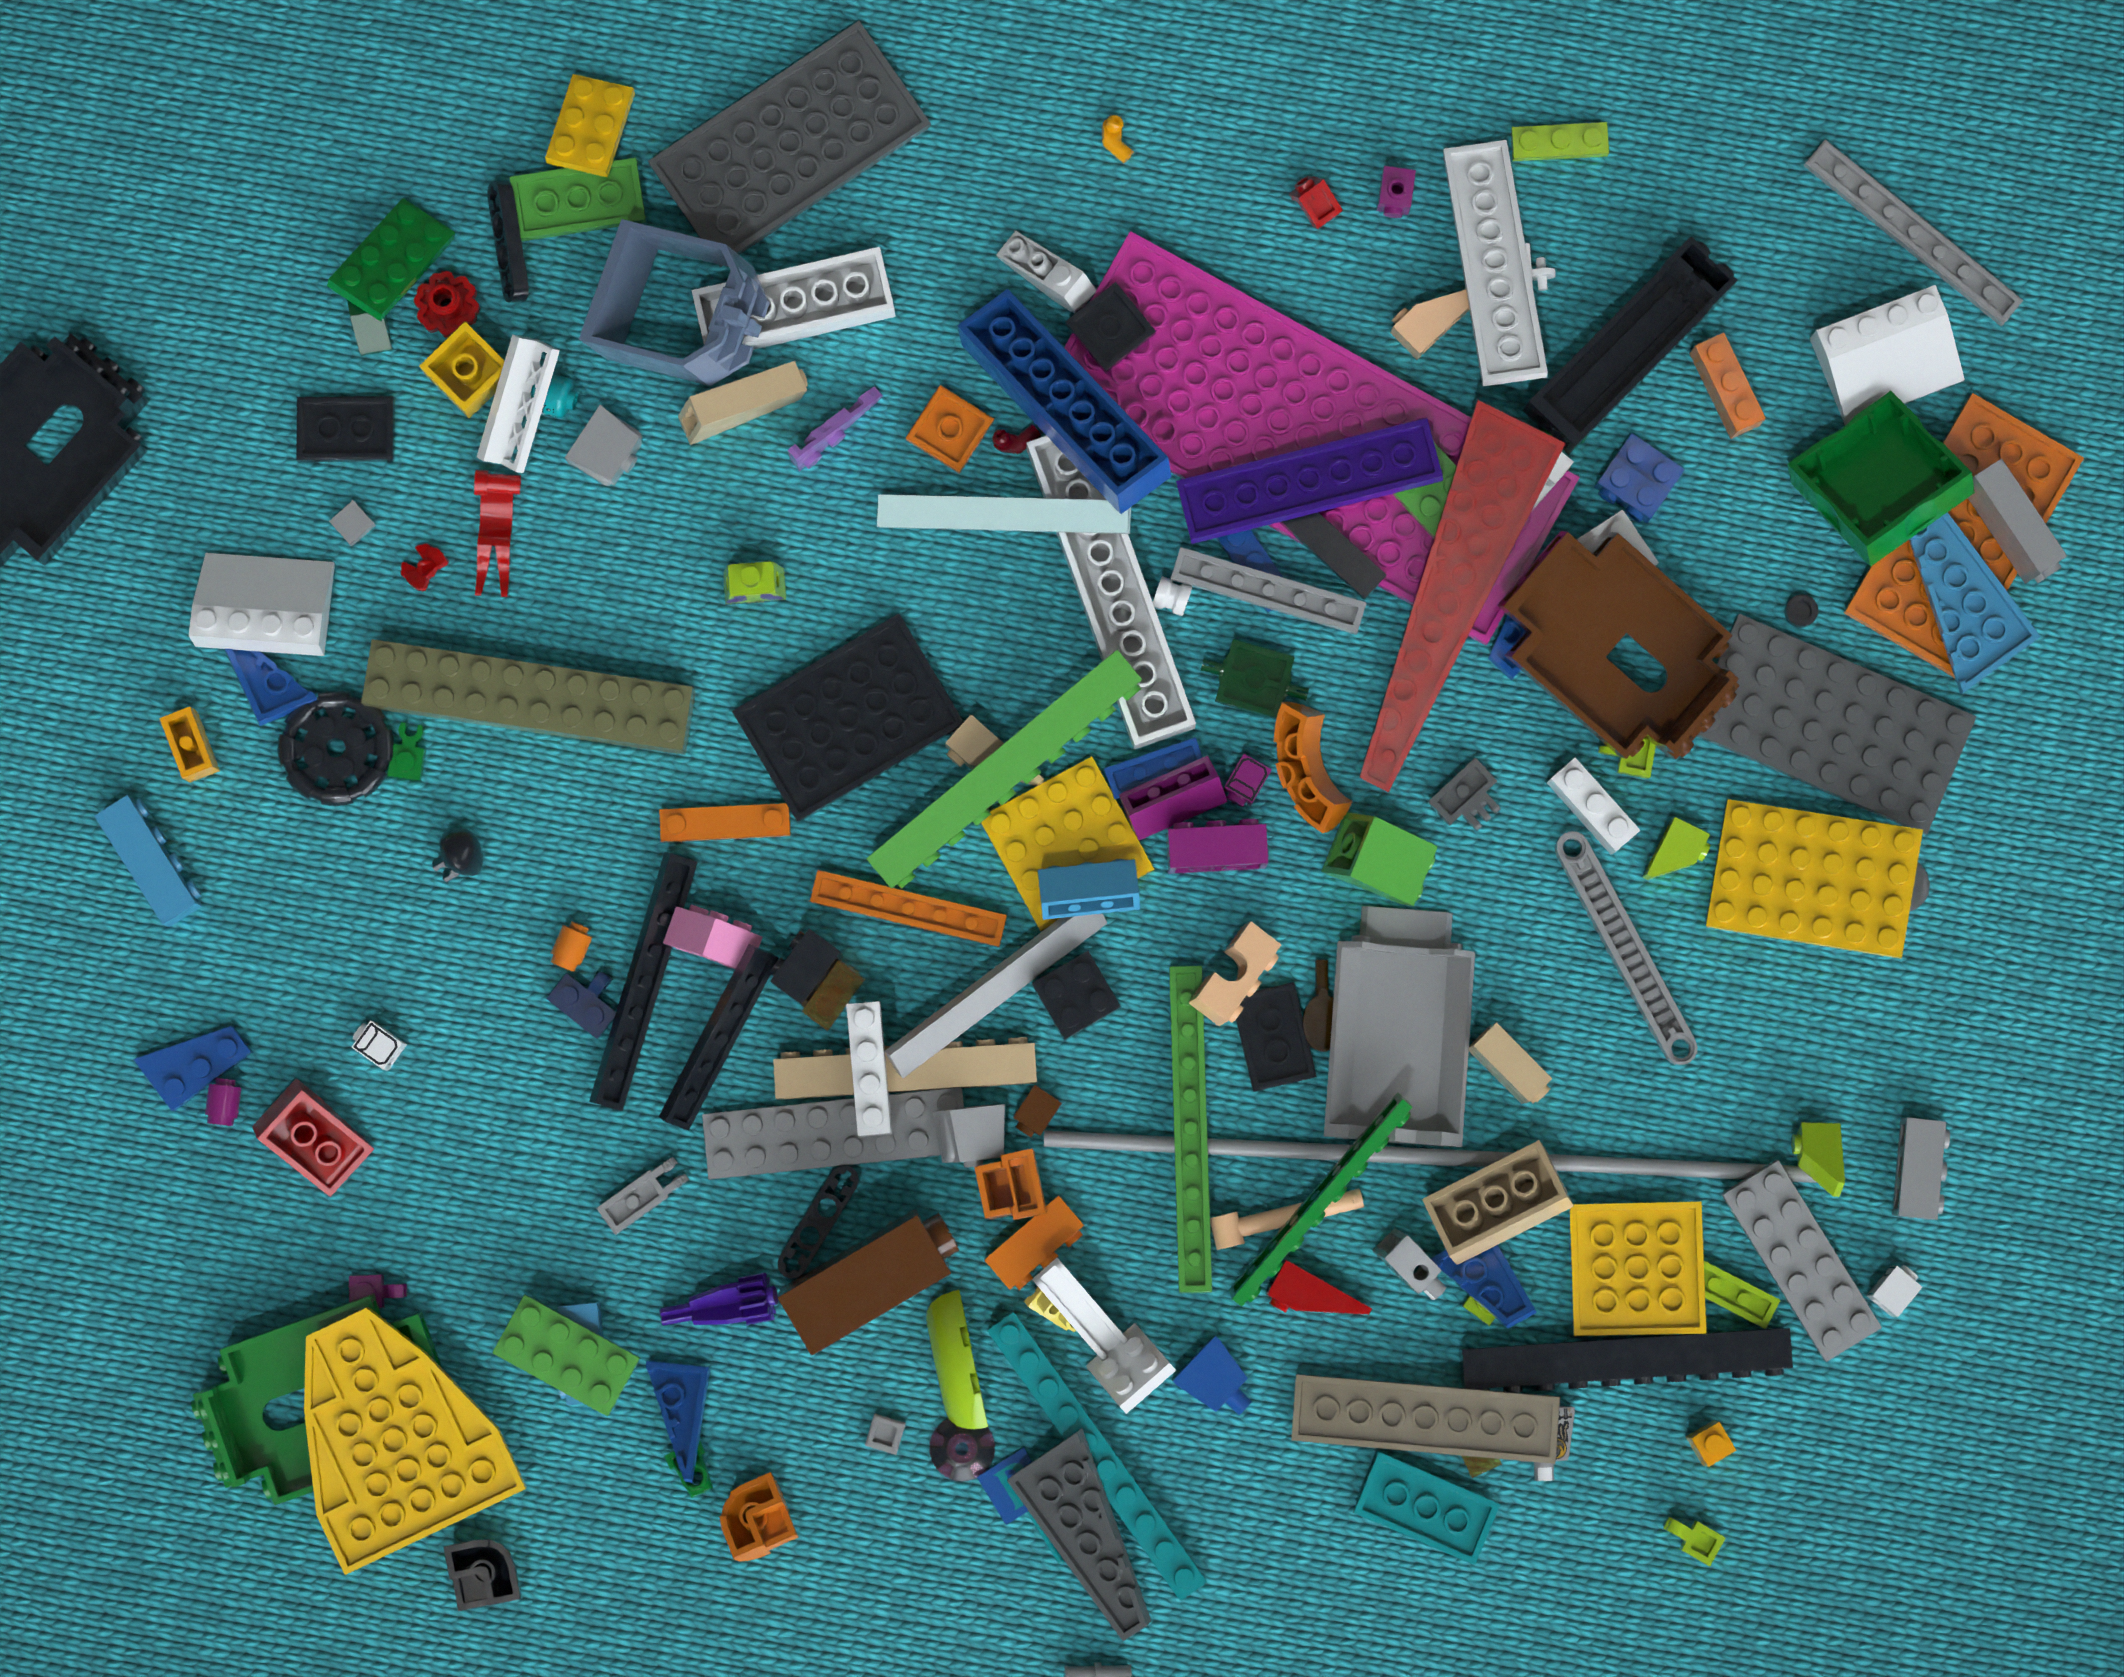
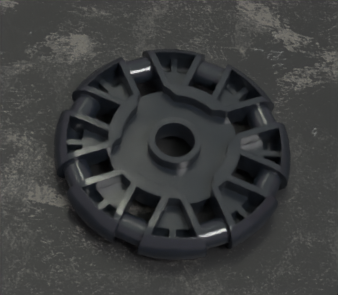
M331 690L318 693L317 700L309 704L306 703L292 711L284 721L287 724L283 735L279 734L277 748L280 767L284 766L288 775L285 778L292 788L306 799L314 798L321 801V805L327 806L353 804V800L363 795L366 798L372 794L388 775L385 772L389 762L392 761L394 746L392 730H388L384 721L386 717L379 708L364 706L361 703L362 697L352 696L349 691ZM325 708L328 717H321L317 720L314 712ZM346 708L355 710L353 720L343 717ZM373 726L376 735L368 740L363 730ZM299 728L308 731L304 743L295 740ZM334 740H342L345 744V751L339 757H331L328 753V746ZM369 754L377 757L373 768L365 766ZM304 758L309 767L299 770L296 761ZM355 775L358 784L348 788L344 779ZM320 777L330 780L326 789L317 786Z

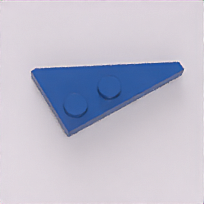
M224 649L259 726L289 715L302 705L317 700L316 695L312 691L308 692L294 681L290 674L277 668L276 664L260 651Z
M646 1361V1368L684 1482L693 1483L710 1369L709 1367Z

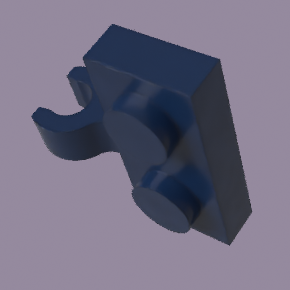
M601 971L595 976L588 988L566 973L546 998L596 1039L602 1036L613 1022L616 1014L614 1009L599 998L613 980Z

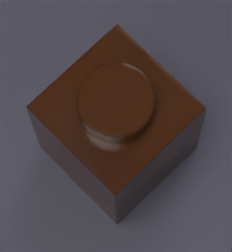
M1034 1085L1013 1119L1018 1121L1015 1128L1030 1138L1034 1133L1041 1136L1062 1103Z

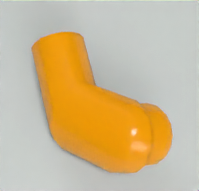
M1111 115L1102 125V144L1110 153L1125 164L1134 151L1122 142V127L1124 126L1122 118L1118 115Z

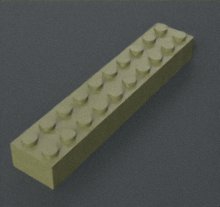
M372 639L361 703L364 706L375 707L384 711L686 755L696 691L692 686Z

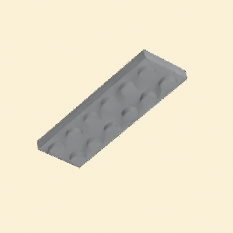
M1779 1160L1771 1162L1721 1193L1825 1362L1882 1328Z

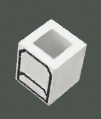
M370 1021L368 1025L363 1023L352 1038L355 1040V1043L352 1045L353 1049L386 1071H389L407 1046L406 1043L374 1021Z
M1902 1265L1901 1268L1890 1266L1866 1296L1891 1317H1899L1921 1290L1922 1286L1916 1282L1919 1277L1905 1265Z

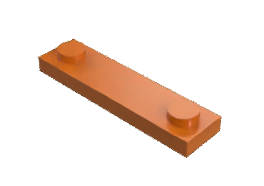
M786 803L659 809L661 843L791 836L790 809Z

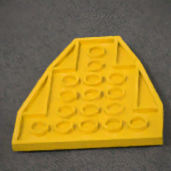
M366 1307L306 1336L304 1415L316 1516L344 1575L527 1488L499 1427L426 1351L371 1308Z

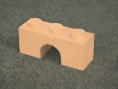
M1250 921L1245 924L1224 951L1238 966L1237 979L1235 981H1227L1214 972L1204 979L1188 1003L1218 1026L1228 1021L1233 1023L1244 1008L1240 1004L1245 996L1251 997L1261 984V981L1258 980L1259 976L1264 970L1268 972L1279 959L1276 952L1281 944Z

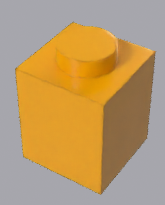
M1713 1420L1686 1436L1699 1461L1706 1467H1710L1737 1451L1719 1421Z

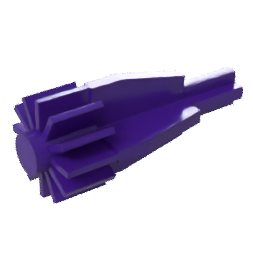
M766 1272L738 1277V1282L720 1285L689 1297V1303L660 1308L661 1323L665 1326L692 1320L694 1325H722L746 1321V1325L772 1321L775 1320L774 1314H776V1309L774 1305L778 1304V1294L774 1285L770 1286V1277L767 1278Z

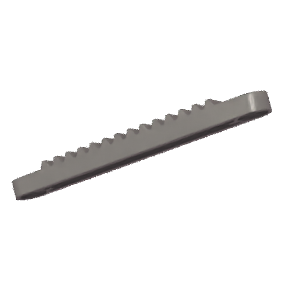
M1571 831L1563 834L1555 844L1556 856L1576 895L1579 897L1581 905L1586 910L1587 916L1592 921L1594 929L1598 932L1600 940L1604 943L1607 953L1611 956L1613 964L1617 967L1619 975L1623 978L1625 986L1629 989L1632 999L1636 1002V1006L1647 1023L1651 1034L1670 1063L1674 1065L1690 1063L1697 1054L1698 1046L1696 1040L1584 835L1578 832ZM1574 839L1578 841L1581 846V852L1578 856L1569 857L1564 853L1563 844L1566 840ZM1678 1039L1686 1041L1689 1046V1053L1684 1058L1674 1056L1671 1050L1673 1042Z

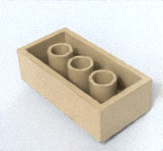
M1540 1140L1422 1199L1449 1257L1456 1265L1574 1207Z

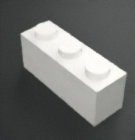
M1576 758L1571 760L1547 782L1551 789L1610 855L1619 850L1640 831Z

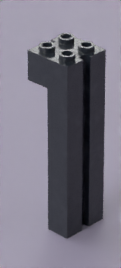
M1691 236L1522 410L1540 428L1544 427L1552 437L1566 443L1563 450L1568 455L1724 299L1738 281L1730 267L1724 263L1716 264L1708 257L1711 253L1703 242L1696 241Z

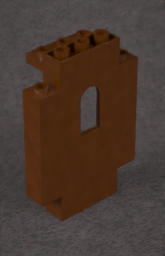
M1560 531L1497 604L1499 608L1525 630L1505 656L1619 757L1627 759L1629 755L1631 757L1635 756L1643 748L1645 742L1642 740L1645 737L1666 756L1677 759L1679 756L1681 758L1684 757L1693 748V740L1700 731L1704 733L1713 725L1716 720L1713 716L1721 707L1726 708L1737 696L1735 691L1740 686L1737 683L1739 678L1730 670L1721 669L1712 661L1714 657L1719 658L1728 649L1730 644L1727 641L1733 635L1619 533L1610 532L1595 551L1591 553L1569 532ZM1626 633L1664 667L1666 680L1659 690L1655 692L1643 691L1606 658Z

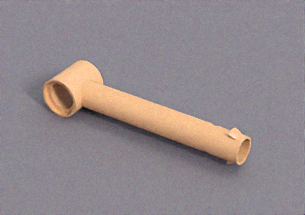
M1360 1189L1346 1191L1336 1203L1332 1201L1324 1210L1326 1213L1324 1217L1363 1208L1364 1203ZM1303 1202L1240 1218L1238 1212L1210 1218L1216 1250L1245 1244L1244 1237L1282 1228Z

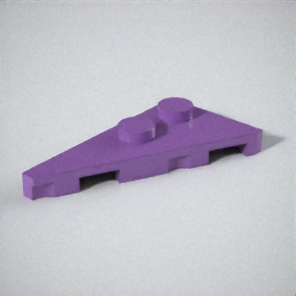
M875 387L862 394L857 399L858 401L848 410L843 408L820 427L812 431L805 439L804 444L806 446L800 450L794 444L788 449L790 460L799 471L805 466L808 469L813 467L822 458L820 453L829 445L833 448L839 444L846 436L844 431L876 404L883 395Z

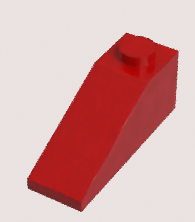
M1287 1260L1283 1261L1281 1269L1277 1272L1266 1292V1295L1271 1297L1269 1304L1285 1313L1288 1308L1295 1311L1368 1315L1372 1310L1367 1305Z

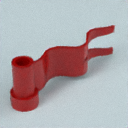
M475 470L474 495L481 496L475 596H482L492 546H495L501 597H508L513 494L520 495L521 475L489 474V470Z

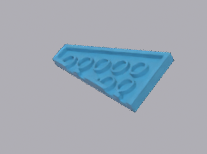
M1948 512L1909 539L1961 695L2041 636Z

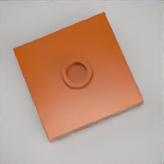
M940 385L906 436V441L960 474L993 424L994 418Z

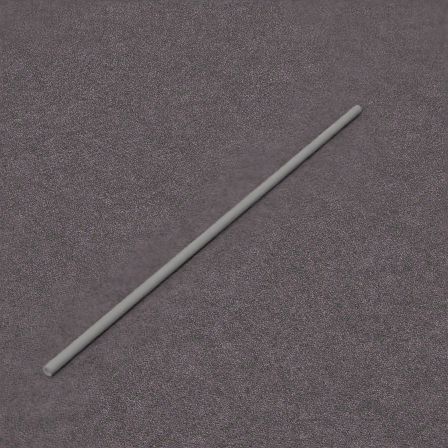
M1045 1130L1044 1147L1174 1153V1137ZM1207 1138L1209 1155L1339 1161L1352 1146L1344 1144ZM1385 1146L1379 1153L1374 1152L1367 1162L1487 1167L1514 1152ZM1548 1154L1556 1171L1744 1180L1768 1165ZM1782 1165L1792 1182L1817 1183L1800 1167Z

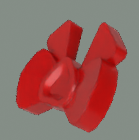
M428 543L415 546V549L423 558V560L418 562L417 568L405 562L401 563V575L406 578L407 582L414 589L422 592L426 591L429 580L435 576V573L449 563L444 553L435 547H431Z

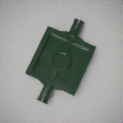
M1235 639L1232 640L1229 654L1223 663L1204 657L1200 670L1219 675L1216 703L1275 720L1277 719L1281 703L1286 699L1287 695L1306 701L1309 687L1291 683V669L1295 659L1294 656Z

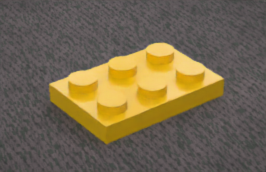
M572 74L545 156L546 163L608 178L635 96L634 88Z

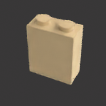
M1497 1022L1490 1025L1469 1046V1052L1521 1104L1538 1102L1551 1089L1547 1084L1552 1078Z

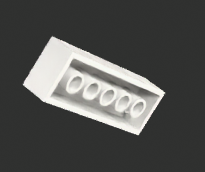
M880 247L757 275L770 304L765 318L751 316L757 324L762 325L759 337L745 335L742 344L752 346L753 350L896 317ZM726 282L691 290L704 344L709 333L710 322Z

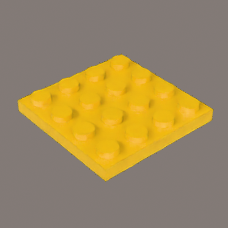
M1092 756L990 811L991 815L981 822L1040 932L1060 918L1043 920L1038 880L1039 869H1046L1050 866H1077L1085 862L1096 864L1111 862L1116 859H1135L1137 879L1154 871L1150 860L1117 800H1114L1112 791Z
M1702 1201L1573 1204L1574 1207L1570 1208L1574 1336L1706 1334Z

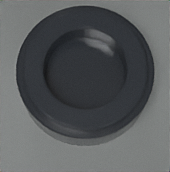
M1796 595L1785 606V618L1794 627H1807L1816 620L1818 605L1808 595Z

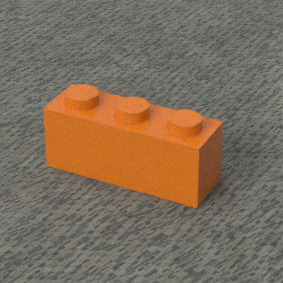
M1725 333L1695 345L1689 354L1730 439L1759 427L1766 417Z
M1057 1196L1046 1206V1214L1034 1216L984 1260L1009 1290L1014 1286L1018 1290L1023 1288L1034 1278L1030 1274L1033 1269L1039 1264L1044 1269L1058 1257L1055 1252L1056 1249L1063 1243L1070 1247L1083 1236L1080 1229L1084 1224L1060 1196Z

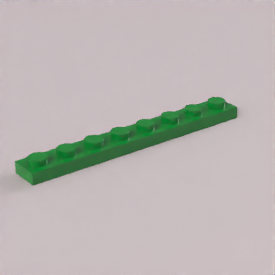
M1398 1092L1231 1286L1228 1292L1232 1300L1242 1307L1247 1301L1252 1302L1259 1295L1262 1289L1260 1285L1268 1276L1273 1277L1277 1274L1283 1265L1282 1259L1289 1251L1293 1253L1300 1247L1304 1241L1303 1235L1311 1226L1314 1228L1323 1220L1326 1214L1324 1210L1332 1201L1336 1203L1342 1198L1347 1190V1187H1345L1353 1176L1355 1178L1359 1177L1367 1168V1160L1374 1152L1379 1153L1389 1141L1388 1135L1395 1127L1400 1128L1407 1122L1411 1115L1409 1111L1412 1109L1407 1099Z

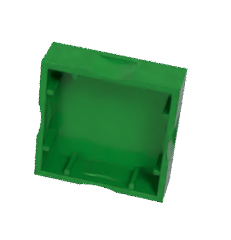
M1889 391L1855 415L1842 429L1821 439L1787 464L1791 484L1870 567L1975 493L1972 472L1944 443L1935 439L1927 432L1920 419L1892 391Z

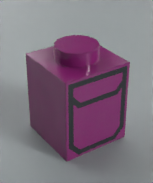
M1243 754L1223 789L1228 793L1226 798L1240 807H1243L1245 803L1251 806L1272 769Z

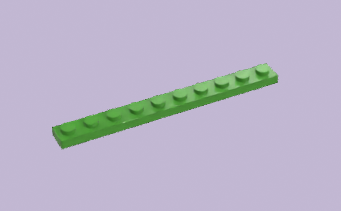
M1202 966L1169 967L1179 1293H1212L1204 1017L1201 1012L1188 1003L1202 984Z

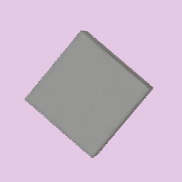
M354 500L329 521L351 546L356 544L376 526Z
M874 1414L865 1446L897 1455L906 1423Z

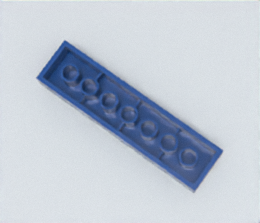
M1008 289L957 325L961 344L967 352L1120 514L1124 513L1172 477L1168 456Z

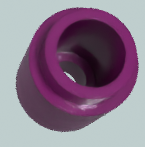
M216 1078V1084H209L205 1115H208L207 1123L233 1126L234 1118L238 1119L242 1088L235 1087L236 1080Z

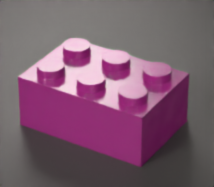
M1242 819L1235 826H1226V821L1223 820L1208 821L1205 827L1194 828L1193 822L1174 823L1173 829H1168L1166 834L1168 874L1265 869L1268 865L1266 824H1259L1258 819Z

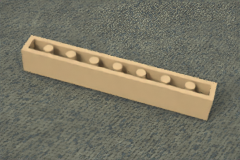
M1028 1037L1009 1038L1008 1045H995V1039L977 1040L976 1047H963V1042L961 1041L950 1042L904 1078L896 1072L885 1053L888 1093L1037 1083L1035 1043H1028ZM850 1048L846 1049V1055L833 1056V1050L813 1051V1057L800 1058V1052L780 1053L781 1059H773L775 1099L777 1100L854 1095Z

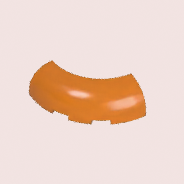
M1282 702L1274 730V742H1277L1278 763H1275L1280 782L1283 789H1287L1296 804L1294 808L1315 829L1321 833H1327L1341 822L1353 801L1345 797L1335 787L1323 764L1320 736L1325 714L1302 704Z

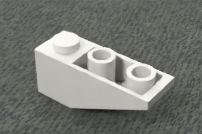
M1017 231L1012 234L996 254L1002 262L1053 301L1074 314L1082 309L1097 291L1083 271Z

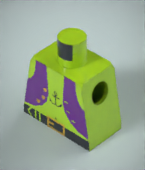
M769 561L729 564L723 572L725 605L786 601L785 571L777 563Z

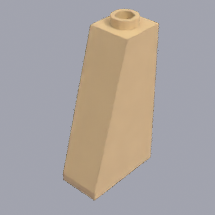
M792 361L690 396L678 415L689 444L698 443L801 400L807 391V378L803 370L798 369L796 362Z

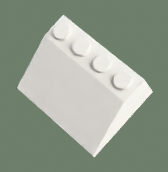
M1936 285L1818 329L1809 338L1845 426L1855 415L1889 391H1892L1906 404L1965 380L1948 314Z
M205 553L192 604L188 636L195 647L324 656L335 563Z

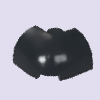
M485 1539L444 1546L449 1579L453 1581L458 1611L522 1599L516 1565L511 1553L502 1544Z

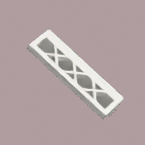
M512 334L477 458L486 462L502 464L515 472L524 473L560 350L538 339ZM542 352H545L547 354L543 367H540ZM535 384L536 391L534 397L532 398L531 390L532 386ZM524 415H526L527 421L523 429L521 423ZM517 445L518 452L515 461H513L511 457L514 447Z

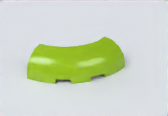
M956 1290L941 1295L931 1303L926 1313L927 1328L944 1409L949 1420L958 1427L981 1429L988 1427L972 1354L960 1291Z

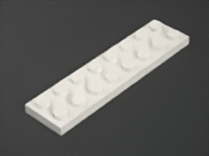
M1507 140L1443 149V158L1482 385L1490 386L1547 378L1548 371Z

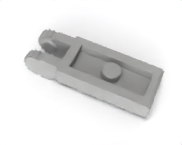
M674 1157L661 1164L655 1170H649L596 1208L615 1235L670 1197V1193L689 1180L686 1174L679 1175L664 1188L657 1180L659 1176L675 1167L677 1161Z

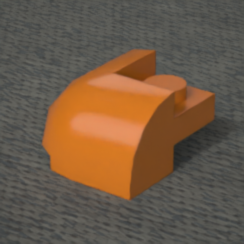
M771 1472L746 1482L731 1491V1495L723 1505L722 1514L719 1516L723 1534L732 1557L736 1561H750L771 1554V1549L799 1537L784 1496Z

